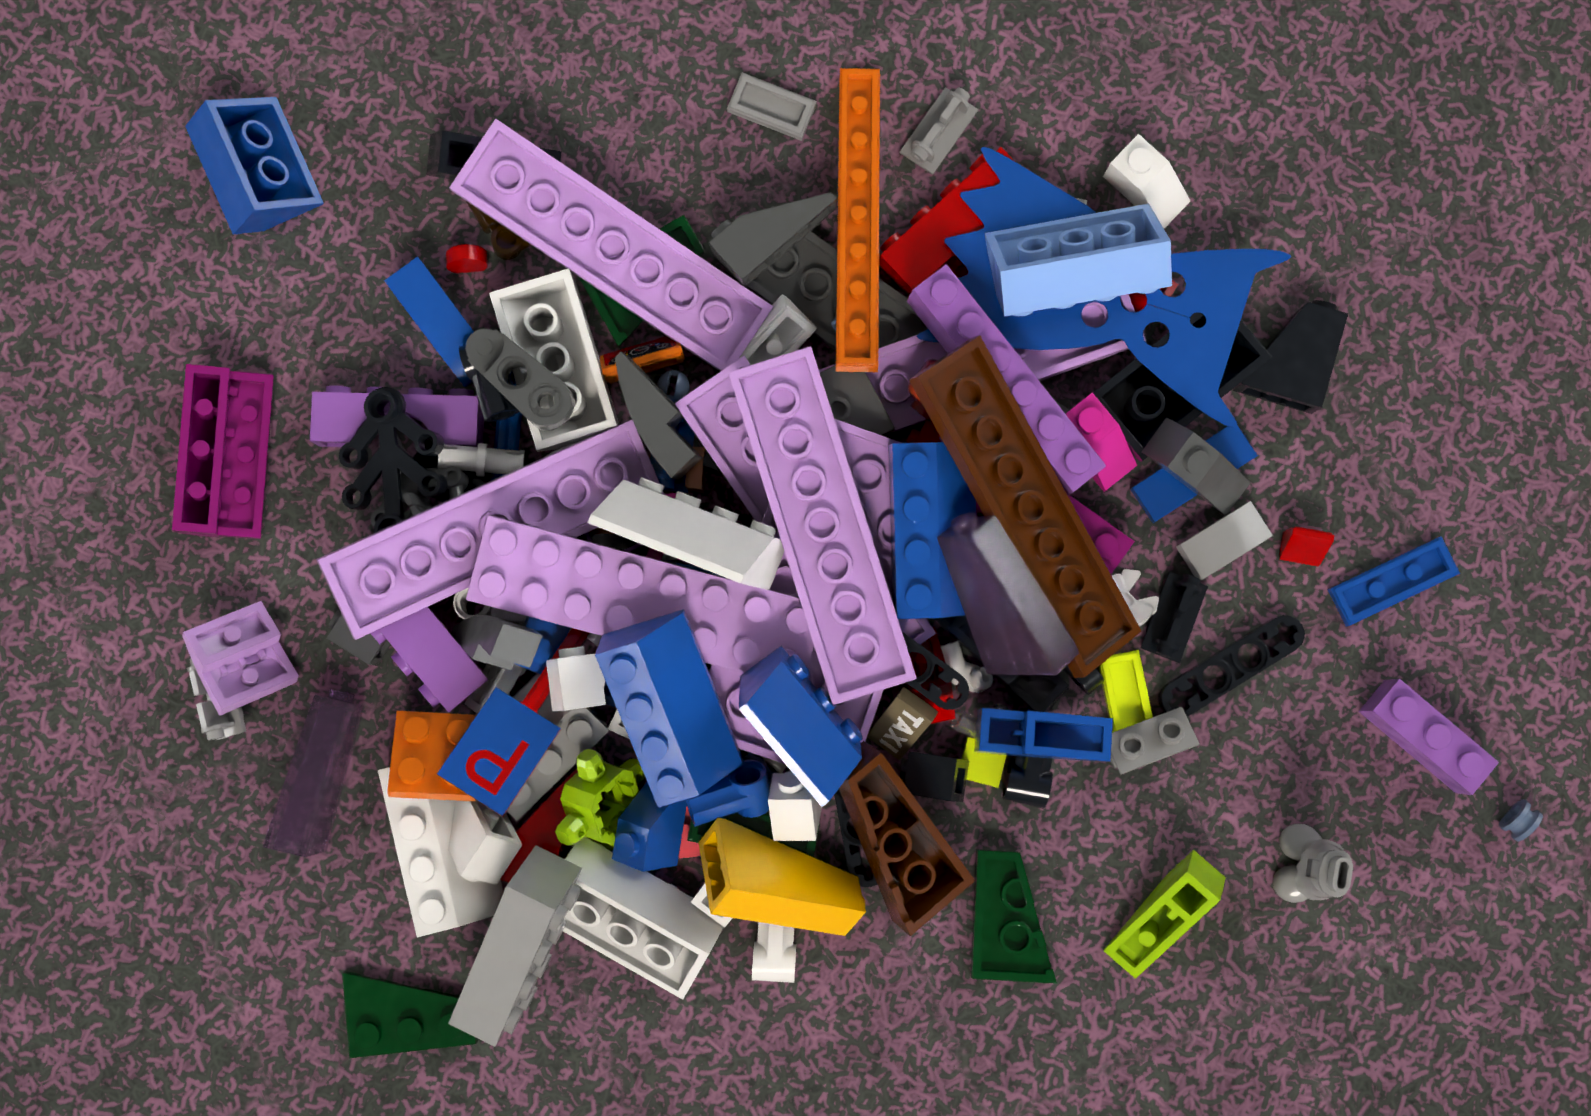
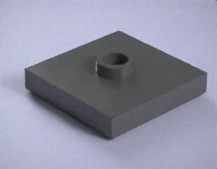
M836 365L820 373L834 419L882 436L895 430L865 372H836Z

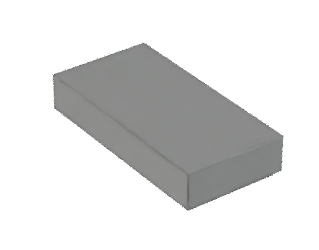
M742 72L728 104L727 112L802 141L817 101Z

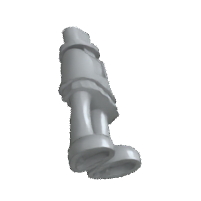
M1292 824L1281 832L1279 837L1281 850L1286 856L1300 862L1297 865L1284 866L1275 873L1273 889L1279 897L1291 903H1298L1307 899L1325 900L1332 897L1338 898L1347 893L1351 885L1353 863L1350 855L1344 851L1340 844L1322 839L1314 828L1305 824Z

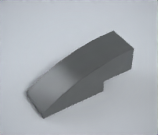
M620 352L615 356L620 387L630 416L639 435L656 461L670 478L679 481L703 457L675 429L684 419L675 404L628 355Z
M475 615L455 625L451 631L453 638L473 660L512 670L514 663L530 668L543 636L532 628L488 615Z

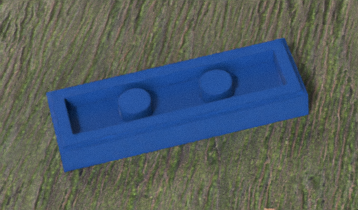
M1227 426L1205 440L1236 469L1258 456L1239 427ZM1163 468L1130 489L1152 523H1155L1197 495Z
M1442 536L1327 590L1347 627L1460 574Z

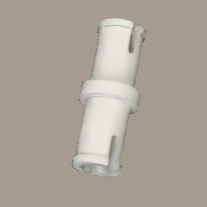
M444 443L443 450L438 455V469L455 466L462 471L476 472V476L484 477L485 473L508 474L524 466L525 450L487 448V444L478 443V447Z

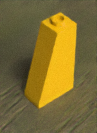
M717 818L698 842L710 914L846 936L866 913L865 899L862 896L857 876L782 843L773 841V839L727 819Z

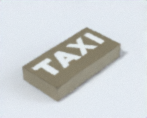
M903 687L870 729L867 737L895 758L901 760L932 723L938 711Z

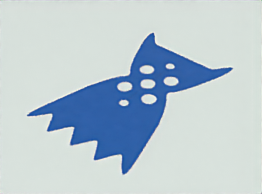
M982 147L981 151L987 163L999 178L1000 184L961 192L960 197L982 221L984 228L945 238L944 242L969 271L967 275L958 277V279L1014 349L1055 350L1094 346L1114 339H1120L1126 343L1128 349L1138 361L1189 403L1218 422L1237 428V422L1219 396L1218 390L1254 276L1257 272L1287 261L1292 256L1282 251L1267 249H1225L1171 254L1172 272H1177L1185 279L1186 287L1184 292L1177 297H1168L1159 288L1153 293L1146 294L1147 304L1139 312L1134 313L1125 310L1121 305V296H1117L1110 301L1093 300L1076 303L1066 309L1049 308L1033 311V313L1027 316L1010 315L1004 317L996 296L985 233L1096 212L1010 158L990 148ZM1098 302L1107 309L1108 319L1101 327H1090L1083 321L1082 310L1088 303ZM1202 313L1206 317L1205 325L1201 328L1192 326L1189 318L1192 314ZM1161 322L1168 328L1170 336L1164 346L1152 347L1144 341L1143 330L1149 323ZM929 329L917 335V338L920 340L939 343Z

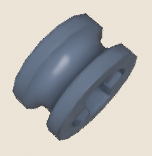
M1525 799L1516 802L1499 822V827L1503 831L1510 830L1511 838L1517 842L1531 835L1543 819V814L1539 810H1530L1531 804Z

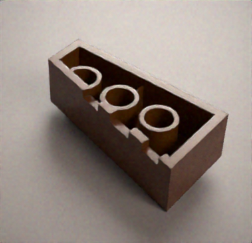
M863 741L861 743L862 759L839 790L890 917L909 936H912L975 882V879L884 755Z

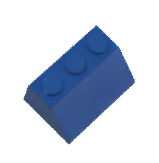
M277 97L205 100L186 124L187 132L233 235L265 231L324 204Z
M780 646L740 675L739 710L822 807L831 800L861 761L860 741L863 739V736L851 719L843 720L834 710L837 706L832 704L829 692L823 686L817 689L809 680V670L800 657L796 654L789 656L784 648Z

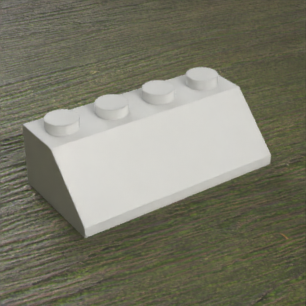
M570 269L561 270L490 292V298L501 333L560 378L574 395L575 407L569 420L552 431H544L534 426L527 419L536 451L559 449L570 443L589 438L616 427L619 421L607 382L602 374L600 359L576 280ZM519 367L512 370L516 384H522L527 378V369ZM546 395L540 400V407L544 409L550 408L554 404V397L551 395Z
M643 477L640 478L638 484L622 480L589 517V524L735 582L765 590H770L784 554L781 539L774 537L777 531L776 528L755 520L752 521L750 527L737 523L739 516L737 513L716 505L712 513L699 508L702 500L677 491L675 498L662 494L664 485Z
M390 767L378 770L417 938L494 916L504 893L501 880H499L497 885L483 881L471 882L466 880L458 873L448 850L456 800L388 797L387 789Z
M584 836L573 846L565 860L582 868L575 883L581 886L582 889L571 911L568 910L564 918L567 923L563 932L677 997L684 999L717 941L723 926L692 904L693 897L647 871L642 872L613 860V852L606 849L602 844Z

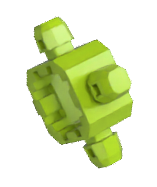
M585 749L576 759L578 772L564 784L560 800L566 817L558 824L555 833L559 842L567 846L576 844L585 836L601 842L606 849L613 852L618 818L638 794V785L645 778V775L637 759H629L621 766H616L604 762L601 754L597 751ZM605 792V800L601 803L603 809L600 811L598 803L603 799L601 793Z

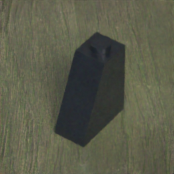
M1314 300L1312 303L1307 302L1294 314L1265 348L1272 358L1234 387L1233 391L1309 414H1313L1321 409L1348 313L1336 310L1337 306L1327 301Z

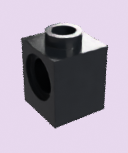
M909 751L908 759L904 760L901 767L900 779L912 795L951 802H963L969 761Z

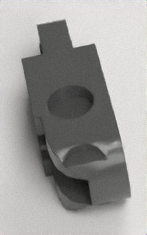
M483 328L476 330L469 336L465 348L469 357L467 361L534 426L544 431H552L569 420L575 407V399L572 392L560 378L497 329L493 331ZM519 367L527 369V378L522 384L517 386L508 384V375L513 369ZM546 395L553 396L554 404L550 408L544 409L540 407L542 397Z

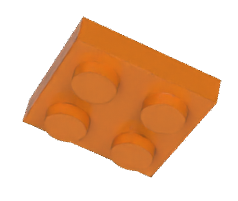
M397 711L387 789L388 797L476 801V799L438 776L437 773L477 715Z

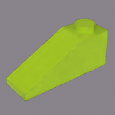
M1193 849L1164 877L1103 951L1136 979L1221 900L1226 877Z

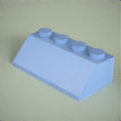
M1149 203L985 233L996 296L1004 317L1010 315L1027 316L1033 313V311L1049 308L1066 309L1076 303L1093 300L1110 301L1117 296L1132 293L1149 294L1157 291L1159 288L1172 286L1171 240Z

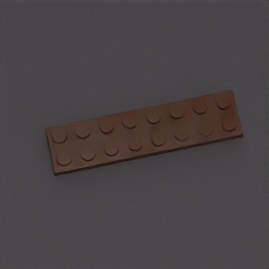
M979 335L969 339L910 378L909 381L1074 678H1084L1142 631L983 339Z

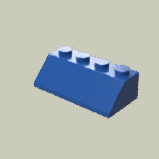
M944 442L893 443L888 445L892 602L897 618H945L979 614L976 500Z
M684 609L602 635L595 657L658 808L699 796L743 764L742 755Z

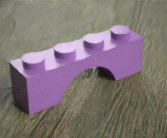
M326 386V392H312L310 441L319 447H342L346 443H350L367 419L364 412L366 397L372 391L381 387H368L367 393H351V388L346 386ZM409 388L408 394H402L406 402L405 413L409 417L423 422L428 430L439 433L445 444L478 447V443H483L484 416L478 396H474L473 390L450 389L449 395H433L432 389ZM390 402L384 407L385 415L390 410Z

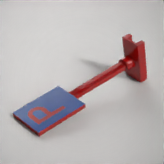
M572 628L558 650L581 647L590 632ZM558 650L555 652L551 659L559 658ZM547 666L523 701H517L496 687L437 773L438 776L504 817L561 731L560 727L538 714V710L550 694Z

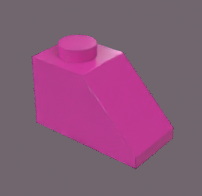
M1093 392L1066 413L1067 417L1106 465L1105 468L1092 477L1103 492L1137 466L1120 425Z

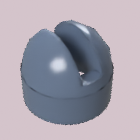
M666 371L657 381V386L673 403L685 397L687 393L689 394V381L680 371ZM671 376L677 377L674 396L667 395Z

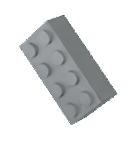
M535 845L504 890L448 1024L494 1047L504 1032L512 1035L523 1011L528 1009L538 988L535 984L538 977L541 978L552 957V954L549 952L553 944L556 945L567 923L564 918L568 910L571 911L580 894L582 887L575 883L582 870L581 867Z

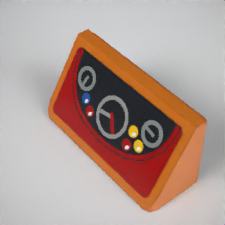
M668 336L599 357L602 374L609 384L619 381L615 356L620 352L628 355L645 373L679 364L685 360L681 344Z

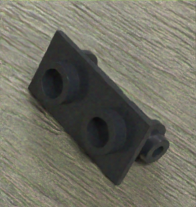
M1169 571L1159 596L1157 611L1152 615L1140 648L1180 663L1208 586L1200 583L1201 580L1192 575L1185 574L1181 576Z

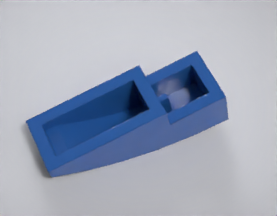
M417 256L384 281L463 386L467 387L473 381L468 378L459 355V346L466 344L467 339L474 330Z
M981 708L977 710L974 752L1110 762L1113 718Z

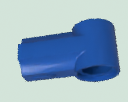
M745 760L741 766L728 774V777L721 779L699 796L686 799V805L694 827L735 813L743 817L753 818L768 812L770 787L766 767L759 761Z

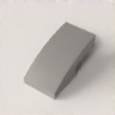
M1249 501L1182 542L1176 548L1193 575L1203 580L1273 535L1253 503Z

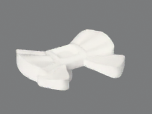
M1124 569L1122 575L1115 574L1112 575V578L1140 627L1149 620L1151 615L1156 613L1159 597L1152 596L1136 600L1129 591L1140 578L1141 572Z

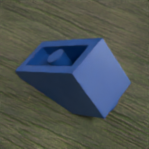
M646 782L618 818L612 859L642 872L677 866L687 807L686 801L683 800L658 808L648 782Z

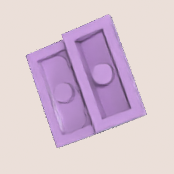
M262 601L183 632L182 636L192 662L220 716L288 687L298 680V673L279 643L281 633Z

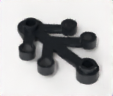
M390 387L378 388L366 397L364 412L367 419L350 443L343 445L339 451V461L343 466L355 470L365 466L354 483L346 486L342 492V501L346 507L354 510L366 509L372 499L370 490L382 475L385 515L381 516L375 523L374 533L406 519L403 514L400 470L418 485L420 493L424 496L439 498L447 490V480L442 474L428 471L398 446L397 429L414 441V446L418 453L429 457H435L442 452L444 447L442 436L431 430H425L405 413L406 402L403 395ZM390 402V410L385 415L384 407ZM379 433L380 447L367 463L368 452L366 448ZM429 437H432L433 445L429 450H426L425 442ZM356 449L357 458L351 463L350 454ZM435 478L437 486L430 492L428 484L431 479ZM359 490L360 500L354 504L353 495Z

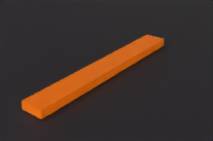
M840 68L836 372H878L880 69Z

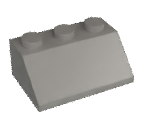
M536 673L512 698L517 701H523L541 674ZM549 694L538 710L539 715L560 727L561 731L507 811L517 821L576 764L577 756L583 750L591 749L609 731L606 722L591 707L552 711Z

